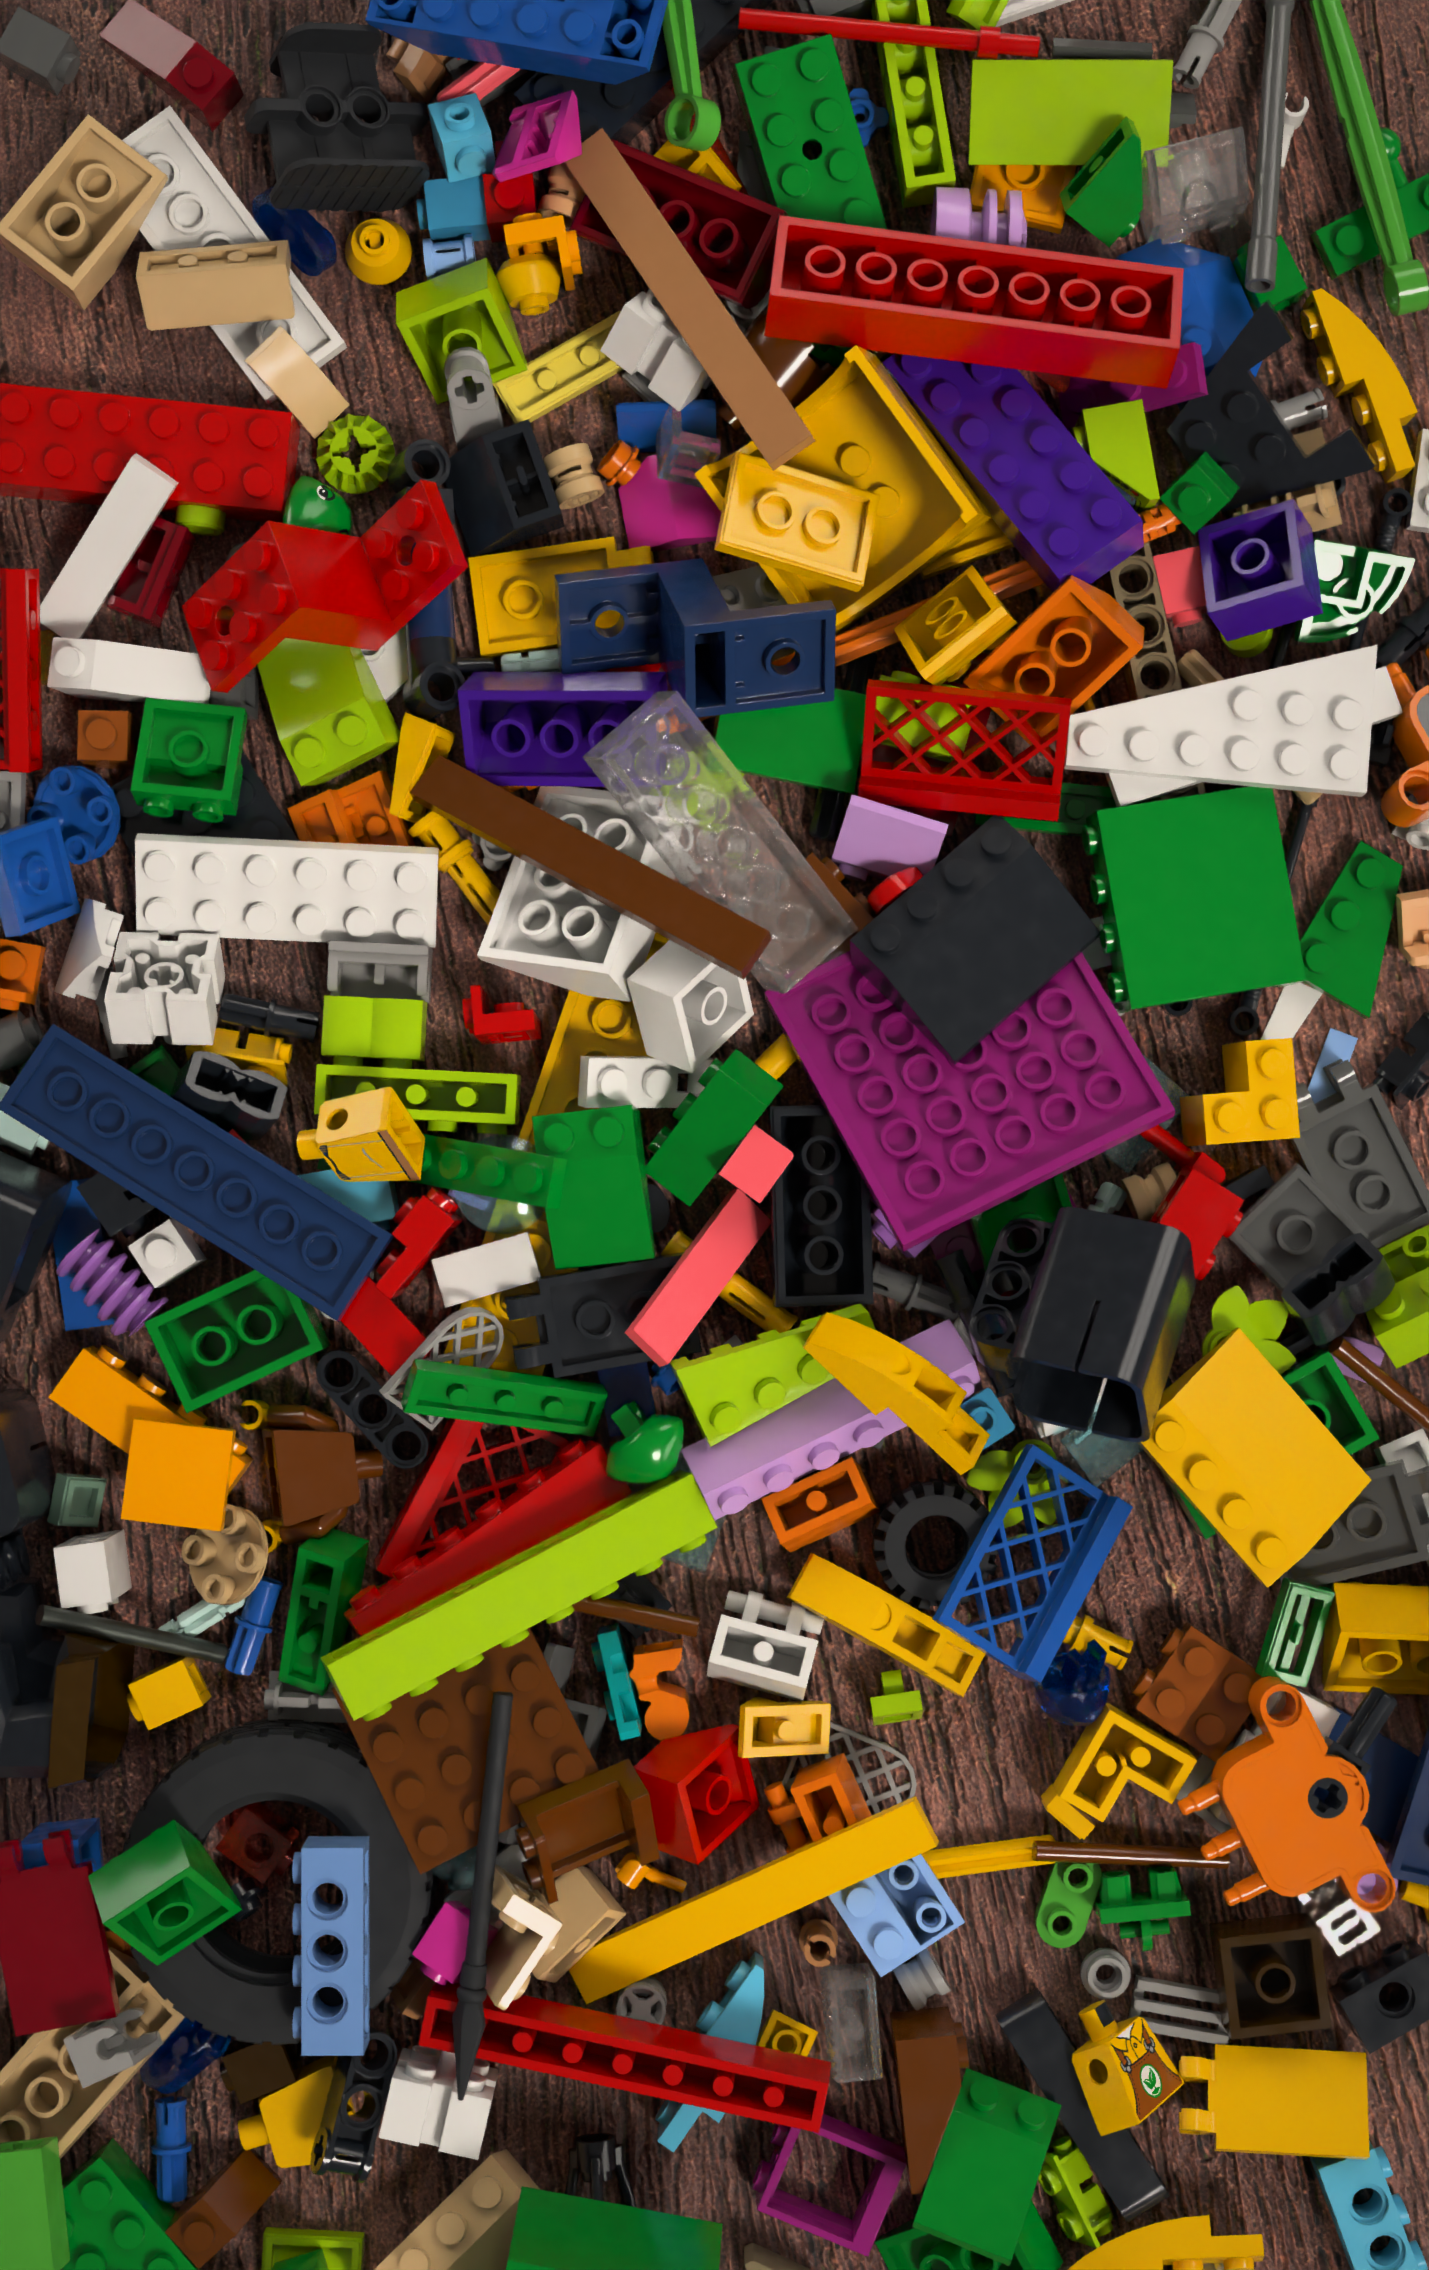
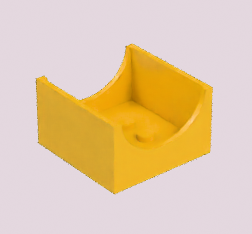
M857 345L844 354L845 358L838 369L814 393L795 408V411L816 441L782 465L880 494L864 586L859 592H855L758 563L788 605L831 600L836 608L835 635L842 633L992 518L877 356ZM753 441L737 450L765 459ZM737 451L715 463L703 466L694 474L721 512L731 461Z

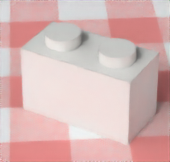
M124 1529L74 1536L53 1548L61 1609L77 1607V1612L84 1614L103 1612L108 1610V1605L118 1603V1597L132 1588Z

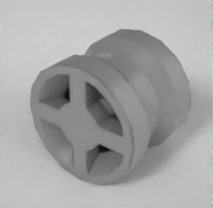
M928 1947L919 1952L915 1959L908 1963L904 1962L893 1969L898 1982L916 2011L925 2007L927 1999L933 1995L939 1994L943 1996L952 1991L943 1971Z
M649 1976L619 1990L616 2006L618 2016L659 2025L663 2023L667 2005L666 1991L662 1983L655 1977ZM636 1994H638V1996H645V1997H647L648 1995H650V1996H649L647 1999H645V1998H638V1997L636 1996Z

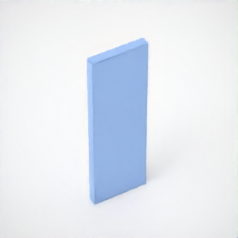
M1330 1028L1308 1086L1314 1104L1337 1093L1328 1080L1323 1067L1339 1059H1342V1061L1349 1060L1350 1062L1358 1038Z

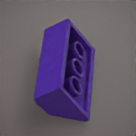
M473 672L457 690L466 769L497 786L661 787L663 784L670 723L666 672H580L563 675L561 672Z

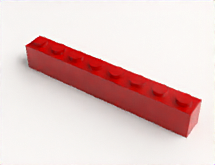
M448 1981L445 1986L437 1982L434 1983L427 1996L419 2046L455 2053L452 2016L459 2001L457 1998V1988L461 1986L459 1983L452 1984ZM488 1994L483 2001L486 2026L476 2054L478 2059L811 2132H820L830 2079V2061L522 1995L517 2000H512L505 2011L496 2007Z

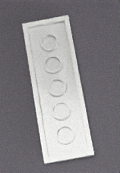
M171 106L165 108L122 140L168 177L165 186L139 229L154 251L270 241ZM291 269L289 278L295 306V315L292 319L210 326L267 405H270L278 398L268 390L244 360L279 326L287 331L319 368L347 348L344 340Z
M137 833L135 838L136 932H159L160 935L179 936V933H219L220 938L329 943V940L427 945L435 948L439 848Z

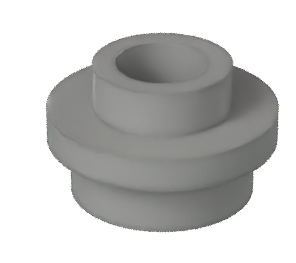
M1098 1948L1084 1958L1080 1969V1976L1084 1987L1091 1995L1100 1999H1112L1118 1997L1126 1990L1130 1982L1131 1971L1127 1960L1120 1952L1111 1948ZM1107 1964L1113 1967L1114 1971L1110 1978L1102 1980L1096 1977V1971L1100 1966Z

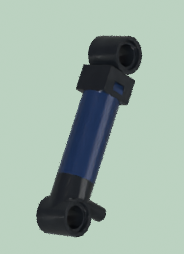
M429 439L416 440L392 459L388 466L387 476L389 484L396 495L389 499L390 508L420 479L436 482L437 487L446 481L450 474L451 463L449 455L440 444ZM412 461L419 463L424 468L426 479L416 475L412 467ZM438 488L451 523L454 525L453 489ZM416 542L413 544L412 549H411V561H412L413 549H414V547L416 546ZM452 583L405 625L409 678L404 684L403 699L406 707L416 717L429 720L449 712L459 705L457 690L464 684V676L470 677L473 672H495V662L491 657H457ZM428 680L433 681L440 688L441 701H437L430 695L427 688Z

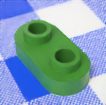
M1055 1862L1050 1865L1034 1915L1036 1929L1042 1940L1048 1945L1056 1948H1067L1076 1944L1082 1938L1101 1884L1102 1873L1099 1864ZM1080 1868L1086 1872L1084 1880L1077 1884L1071 1883L1068 1880L1069 1873L1073 1869ZM1066 1916L1070 1919L1069 1926L1062 1931L1055 1930L1052 1927L1055 1918Z

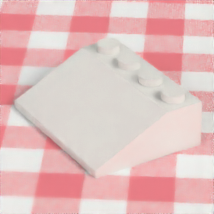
M540 786L534 802V806L673 880L676 877L693 829L672 797L570 786ZM514 856L477 956L482 961L586 996L631 1002L632 998L627 978L645 963L656 932Z

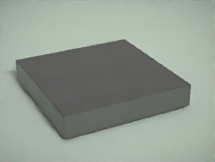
M1295 1163L1243 1213L1238 1227L1228 1238L1283 1292L1287 1284L1300 1272L1312 1266L1320 1265L1328 1251L1339 1241L1357 1233H1362L1366 1238L1369 1235L1298 1163Z

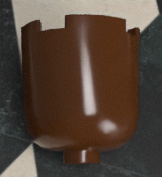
M767 305L746 328L743 334L795 409L814 393L835 370L828 362L822 365L811 354L815 349L811 342L764 336ZM711 380L713 392L722 403L716 412L737 432L742 427V424Z

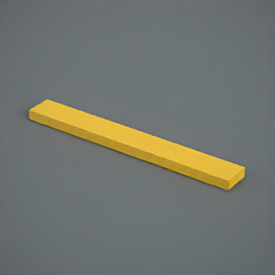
M911 1797L600 1939L569 1969V1972L587 2005L937 1847L939 1840L917 1797Z

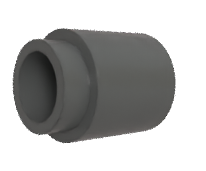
M17 1011L0 1019V1073L27 1062L43 1039L42 1030L33 1016L26 1018L21 1011Z

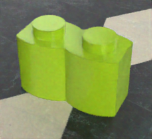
M324 996L321 1055L333 1057V1065L363 1066V1059L383 1060L382 1067L412 1069V1061L425 1060L427 1002L412 999Z

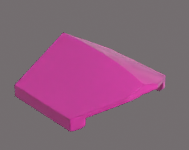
M573 90L512 110L509 117L512 125L497 154L492 175L499 182H503L561 164L582 155L578 101Z
M677 451L651 455L641 463L639 470L626 485L618 489L629 549L650 546L651 551L656 552L716 541L721 511L694 475L703 467L702 464Z

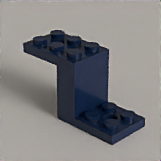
M703 558L554 575L558 664L562 675L660 663L663 671L666 672L667 680L686 719L834 701L836 608L831 600L730 611ZM608 610L620 613V618L614 626L606 629L595 626V621L601 613ZM785 647L795 649L794 657L787 664L781 666L771 664V658L777 650Z

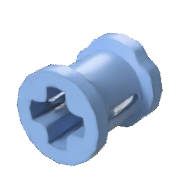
M465 234L463 240L433 243L431 238L423 239V255L427 280L476 262L472 234Z

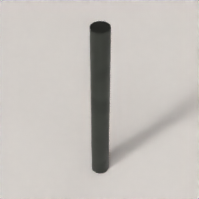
M43 1604L39 1606L35 1618L37 1625L218 1664L224 1663L228 1653L226 1644Z

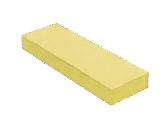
M621 311L616 312L528 362L527 371L493 383L495 392L514 424L528 419L531 423L624 370L600 351Z

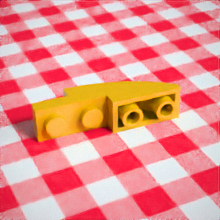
M1320 288L1312 291L1302 306L1303 311L1300 313V319L1306 337L1309 340L1314 339L1320 357L1317 358V369L1320 379L1325 386L1330 385L1334 398L1351 392L1354 393L1355 397H1352L1351 400L1354 417L1360 426L1365 425L1371 442L1368 444V451L1376 462L1373 469L1376 472L1381 471L1385 484L1404 478L1415 466L1402 426L1407 425L1417 414V409L1408 387L1389 354L1362 320L1324 289Z
M829 1312L820 1317L803 1346L818 1363L875 1416L889 1408L957 1473L962 1475L974 1467L990 1434L960 1407L967 1394L965 1390L925 1358L879 1331Z
M810 1553L787 1596L863 1643L876 1647L946 1690L961 1697L965 1695L985 1656V1653L932 1620V1617L864 1579Z
M1209 2215L1182 2217L1154 2223L1127 2232L1085 2255L1068 2270H1163V2265H1173V2270H1203V2264L1223 2263L1224 2270H1254V2262L1263 2261L1264 2258L1262 2234L1211 2236Z

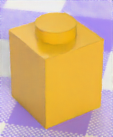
M186 1656L179 1657L142 1674L128 1684L131 1693L127 1694L130 1710L137 1721L144 1720L148 1731L203 1706L211 1698V1694L195 1659Z

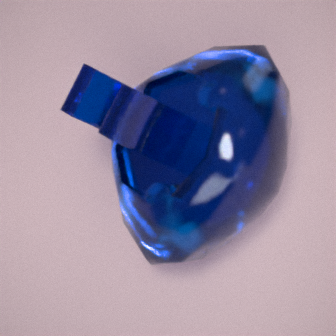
M1095 1639L1088 1642L1087 1649L1082 1655L1075 1648L1068 1651V1653L1057 1652L1042 1682L1030 1681L1038 1705L1045 1714L1057 1723L1070 1726H1089L1104 1710L1108 1698L1110 1674L1109 1667L1104 1665L1107 1652Z

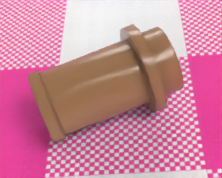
M815 1918L809 1920L802 1926L799 1932L801 1950L811 1965L815 1967L827 1966L831 1963L829 1956L833 1958L836 1956L838 1934L831 1922L825 1919ZM810 1941H812L813 1943L817 1941H823L825 1943L822 1945H814Z

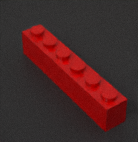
M582 1439L575 1440L557 1453L556 1456L559 1461L543 1472L539 1467L520 1478L516 1482L518 1490L502 1501L498 1496L479 1507L474 1513L477 1519L461 1530L457 1525L439 1535L433 1541L436 1548L421 1559L417 1555H413L398 1564L391 1571L394 1578L377 1589L375 1584L358 1592L349 1601L352 1607L343 1614L357 1635L361 1637L630 1495L632 1491L626 1482L616 1481L607 1476L606 1465L608 1455L600 1443L588 1440L585 1443Z

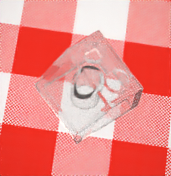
M1242 126L1144 151L1141 160L1143 210L1140 212V221L1146 243L1160 238L1163 245L1182 242L1189 238L1192 232L1208 228L1211 233L1223 232L1233 228L1239 223V220H1242L1250 202L1246 143Z

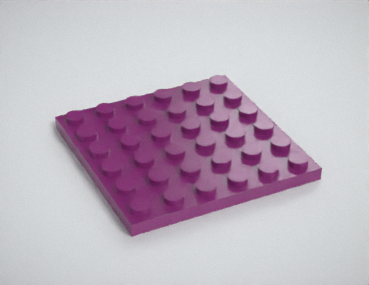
M850 951L764 992L767 1004L903 1252L1174 1117L1175 1108L1082 953L955 1065L851 964Z

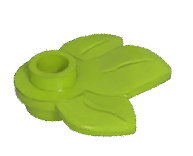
M1236 1285L1224 1291L1217 1297L1212 1306V1329L1207 1332L1202 1341V1357L1238 1327L1276 1371L1282 1374L1296 1362L1294 1355L1276 1341L1286 1324L1289 1313L1285 1302L1263 1299L1249 1304L1244 1291Z
M1025 1439L1017 1443L1011 1451L991 1450L977 1460L974 1467L970 1469L966 1482L976 1489L990 1491L988 1496V1510L990 1512L1026 1444L1035 1445L1057 1460L1054 1451L1048 1444L1038 1439ZM1040 1465L1038 1470L1028 1472L1026 1478L1030 1495L1050 1489L1044 1467ZM1052 1497L1032 1502L1035 1517L1047 1525H1052L1056 1520ZM1021 1506L1008 1510L1003 1519L1004 1528L1014 1526L1024 1519Z

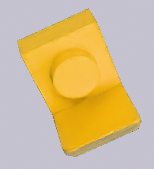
M754 1697L740 1705L738 1757L829 1754L831 1704L824 1701L776 1702L762 1697Z

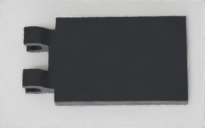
M684 1252L655 1257L656 1259L623 1262L537 1277L538 1293H524L504 1297L509 1320L536 1316L540 1342L513 1345L517 1370L551 1364L553 1376L558 1378L653 1361L625 1334V1331ZM698 1324L674 1357L702 1352Z

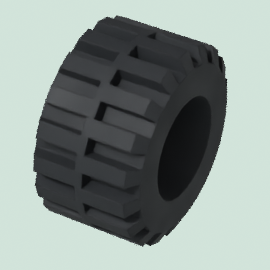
M929 1478L928 1482H920L919 1480L910 1482L909 1487L902 1491L897 1489L892 1493L891 1500L887 1504L883 1503L880 1507L877 1522L873 1523L871 1532L873 1535V1543H871L872 1553L884 1582L890 1590L893 1589L899 1598L909 1603L912 1601L917 1603L919 1608L928 1610L930 1606L939 1607L989 1514V1511L971 1491H967L961 1485L952 1481L947 1483L942 1482L941 1479ZM942 1515L949 1517L958 1524L964 1537V1546L959 1558L951 1566L940 1571H925L917 1568L910 1561L906 1553L905 1541L910 1529L919 1520L928 1516ZM994 1536L993 1540L991 1541V1543L996 1542L995 1536ZM998 1550L985 1553L979 1564L983 1582H985L989 1574L994 1575L997 1568L995 1558L996 1555H999ZM970 1581L967 1587L972 1586V1581ZM965 1596L959 1602L963 1605L971 1601L969 1596Z

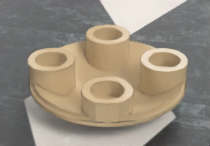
M227 1504L224 1529L222 1531L197 1529L195 1535L187 1537L182 1545V1558L185 1563L189 1564L193 1584L206 1602L217 1605H231L240 1602L254 1591L264 1574L268 1560L266 1531L260 1519L247 1508Z

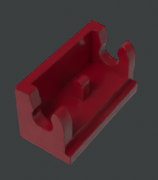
M157 517L123 571L114 594L110 595L107 601V607L110 610L160 629L196 541L190 530L182 525H177Z

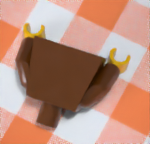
M246 1400L241 1404V1406L256 1407L259 1414L255 1423H240L244 1429H262L267 1425L270 1427L262 1429L272 1519L261 1522L265 1531L271 1534L273 1540L272 1543H268V1553L275 1550L282 1542L286 1545L305 1542L309 1538L319 1539L325 1536L347 1516L348 1506L360 1501L358 1480L376 1478L383 1475L381 1452L377 1448L355 1450L352 1432L340 1431L336 1419L307 1405L274 1403L269 1407L267 1403L261 1400Z

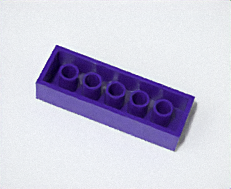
M896 353L882 362L895 383L988 510L994 522L1052 593L1071 575L1091 584L1144 547L1142 518L1017 369Z

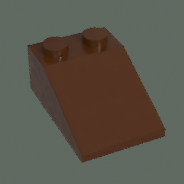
M948 2006L920 2009L918 2011L889 2012L903 2147L911 2195L921 2194L962 2086L960 2068H969L966 2037L963 2036L961 2022H952Z

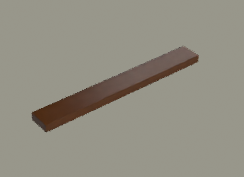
M439 754L410 792L413 800L743 980L772 940L770 931Z

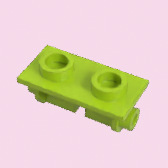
M1063 2136L1052 2143L1054 2152L1046 2153L1038 2182L1044 2191L1052 2196L1060 2212L1057 2214V2220L1065 2235L1072 2241L1098 2248L1101 2245L1097 2237L1104 2236L1112 2231L1113 2225L1111 2221L1114 2216L1098 2184L1092 2183L1081 2190L1079 2185L1093 2176V2173L1076 2143L1072 2142L1069 2136Z

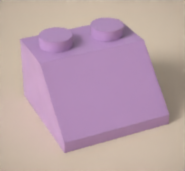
M852 794L831 860L839 866V869L846 878L860 882H866L868 875L885 880L894 873L911 866L917 867L924 876L935 866L949 824Z

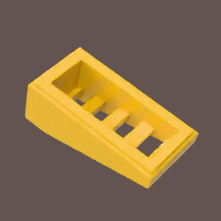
M405 712L400 731L389 814L412 823H417L424 817L427 808L415 802L410 792L438 754L447 759L456 733Z

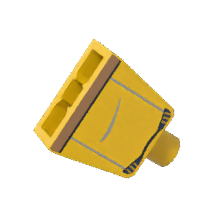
M384 1087L325 1101L319 1109L317 1129L302 1130L297 1135V1149L302 1160L324 1158L336 1176L345 1182L421 1180L425 1136L392 1087Z

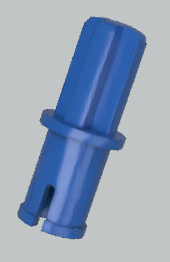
M263 1575L254 1591L247 1596L241 1615H236L234 1618V1622L238 1625L224 1663L227 1670L246 1676L253 1672L265 1635L273 1630L269 1623L280 1590H282L284 1585L282 1582Z
M174 2096L162 2097L154 2101V2106L156 2107V2144L151 2147V2153L157 2155V2197L166 2203L185 2200L187 2196V2152L191 2151L192 2144L187 2142V2098L183 2096H178L177 2101H174Z

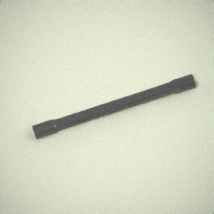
M1265 0L1266 28L1251 239L1247 247L1245 288L1254 293L1270 292L1275 288L1278 253V244L1276 242L1291 14L1294 10L1295 0Z

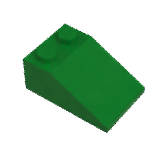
M633 1105L533 1116L536 1153L568 1159L560 1208H545L555 1270L656 1259L640 1110Z
M966 2068L960 2092L939 2145L912 2227L1010 2266L1062 2105Z
M1032 2200L1010 2266L912 2227L915 2218L879 2236L875 2241L889 2270H1059L1063 2264V2260Z

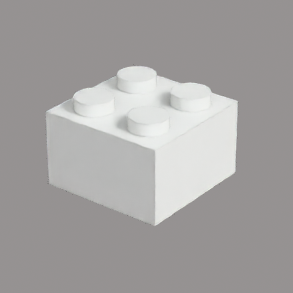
M671 940L627 978L646 1055L691 1074L754 1015L746 977L743 980Z

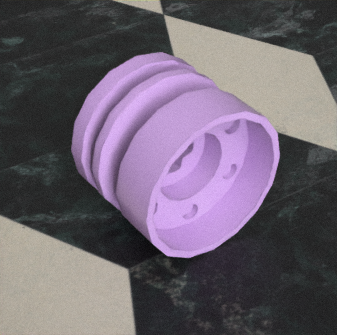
M935 187L930 235L1026 248L1027 220L1023 211L1022 192L1020 190H1007L1003 213H997V191L995 189H987L981 212H972L971 195L968 188Z

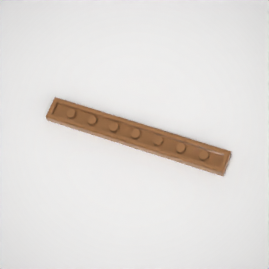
M601 128L581 143L582 155L565 161V164L774 471L816 440L609 136Z

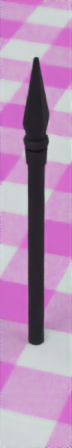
M502 1691L493 1692L466 1956L462 1964L459 1982L461 1986L457 1988V1998L459 2001L452 2016L457 2094L460 2101L464 2099L486 2026L483 2010V2001L487 1996V1990L484 1988L487 1975L485 1959L513 1694Z

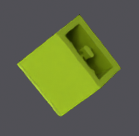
M1429 1225L1378 1249L1386 1260L1395 1281V1286L1382 1303L1365 1313L1376 1338L1396 1369L1429 1354Z

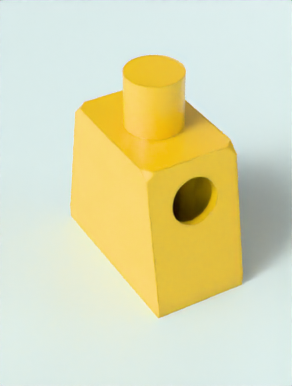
M324 2056L304 2066L296 2082L260 2096L258 2100L261 2114L238 2121L239 2137L244 2150L270 2144L278 2167L288 2168L310 2165L312 2147L320 2129L327 2094L338 2056ZM351 2097L347 2102L346 2110L348 2115L356 2113Z

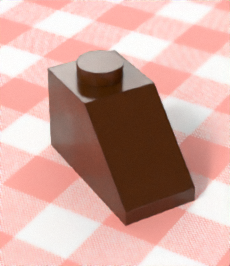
M243 2149L176 2210L165 2233L192 2263L200 2269L237 2235L278 2188L282 2180L254 2149Z

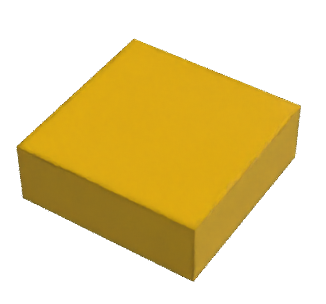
M1053 1784L1041 1795V1801L1045 1809L1079 1839H1085L1095 1828L1090 1816L1060 1798Z

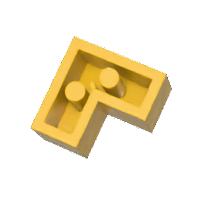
M1292 1038L1243 1041L1222 1045L1226 1093L1180 1097L1183 1144L1186 1146L1300 1138Z
M1102 1699L1054 1781L1053 1787L1060 1798L1099 1821L1104 1822L1128 1779L1173 1804L1197 1760L1187 1748Z

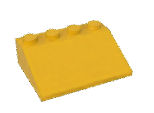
M1238 1327L1163 1392L1149 1439L1144 1442H1137L1252 1575L1267 1588L1311 1550L1371 1481L1364 1470Z

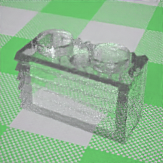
M869 1963L824 1966L820 1970L822 1977L820 1983L823 1988L821 1993L824 1998L822 2004L824 2006L823 2014L825 2020L823 2022L826 2027L824 2033L827 2038L825 2041L828 2048L826 2050L827 2061L831 2062L830 2072L833 2079L837 2083H848L883 2078L876 1983Z

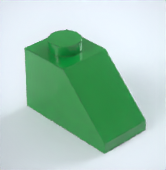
M1127 116L1059 194L1065 213L1109 248L1118 237H1126L1135 228L1140 219V212L1143 210L1141 139L1134 122Z

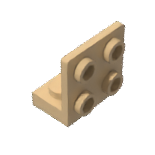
M495 1864L491 1904L501 1911L498 1917L505 1924L486 1950L485 1963H487V1975L484 1988L487 1990V1994L494 2005L505 2011L512 2000L520 1998L527 1989L531 1977L530 1973L540 1958L547 1956L554 1949L563 1923L538 1890L532 1891L526 1882Z

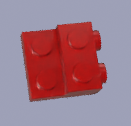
M432 1187L421 1198L418 1196L413 1198L411 1196L393 1217V1220L399 1225L392 1232V1235L404 1244L406 1248L405 1250L402 1247L398 1250L394 1248L376 1270L382 1278L375 1285L389 1299L402 1295L463 1221L455 1213L460 1205L440 1188L437 1187L435 1189Z

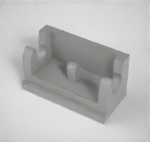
M329 940L327 990L331 991V996L412 999L430 1003L433 949L427 945Z
M130 2008L119 2013L115 2018L89 2022L63 2039L82 2088L136 2065L163 2045L159 2031L144 2033L140 2038H132L127 2034V2022L138 2019L145 2013L144 2009Z

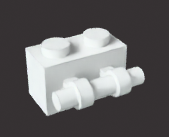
M729 1590L724 1609L743 1614L742 1619L721 1614L708 1661L707 1676L803 1702L819 1640L800 1636V1631L803 1630L820 1635L824 1619L813 1612L806 1611V1608L795 1602H792L790 1607L763 1599L764 1594L749 1590L748 1595ZM757 1619L785 1625V1631L756 1624Z

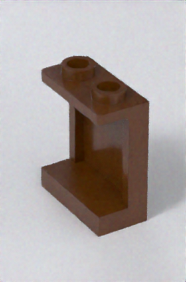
M629 1758L517 1806L521 1828L514 1830L515 1837L524 1858L528 1859L521 1863L523 1873L532 1891L540 1889L549 1905L558 1901L554 1878L630 1845L641 1866L660 1859L650 1795Z

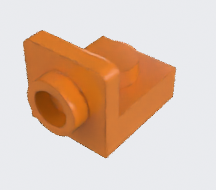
M0 938V1009L17 1012L19 1011L20 1003L35 1005L46 947Z

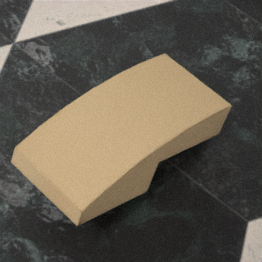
M281 326L244 360L268 390L283 403L289 412L293 413L298 423L314 439L328 427L329 422H333L349 406V403L331 381Z

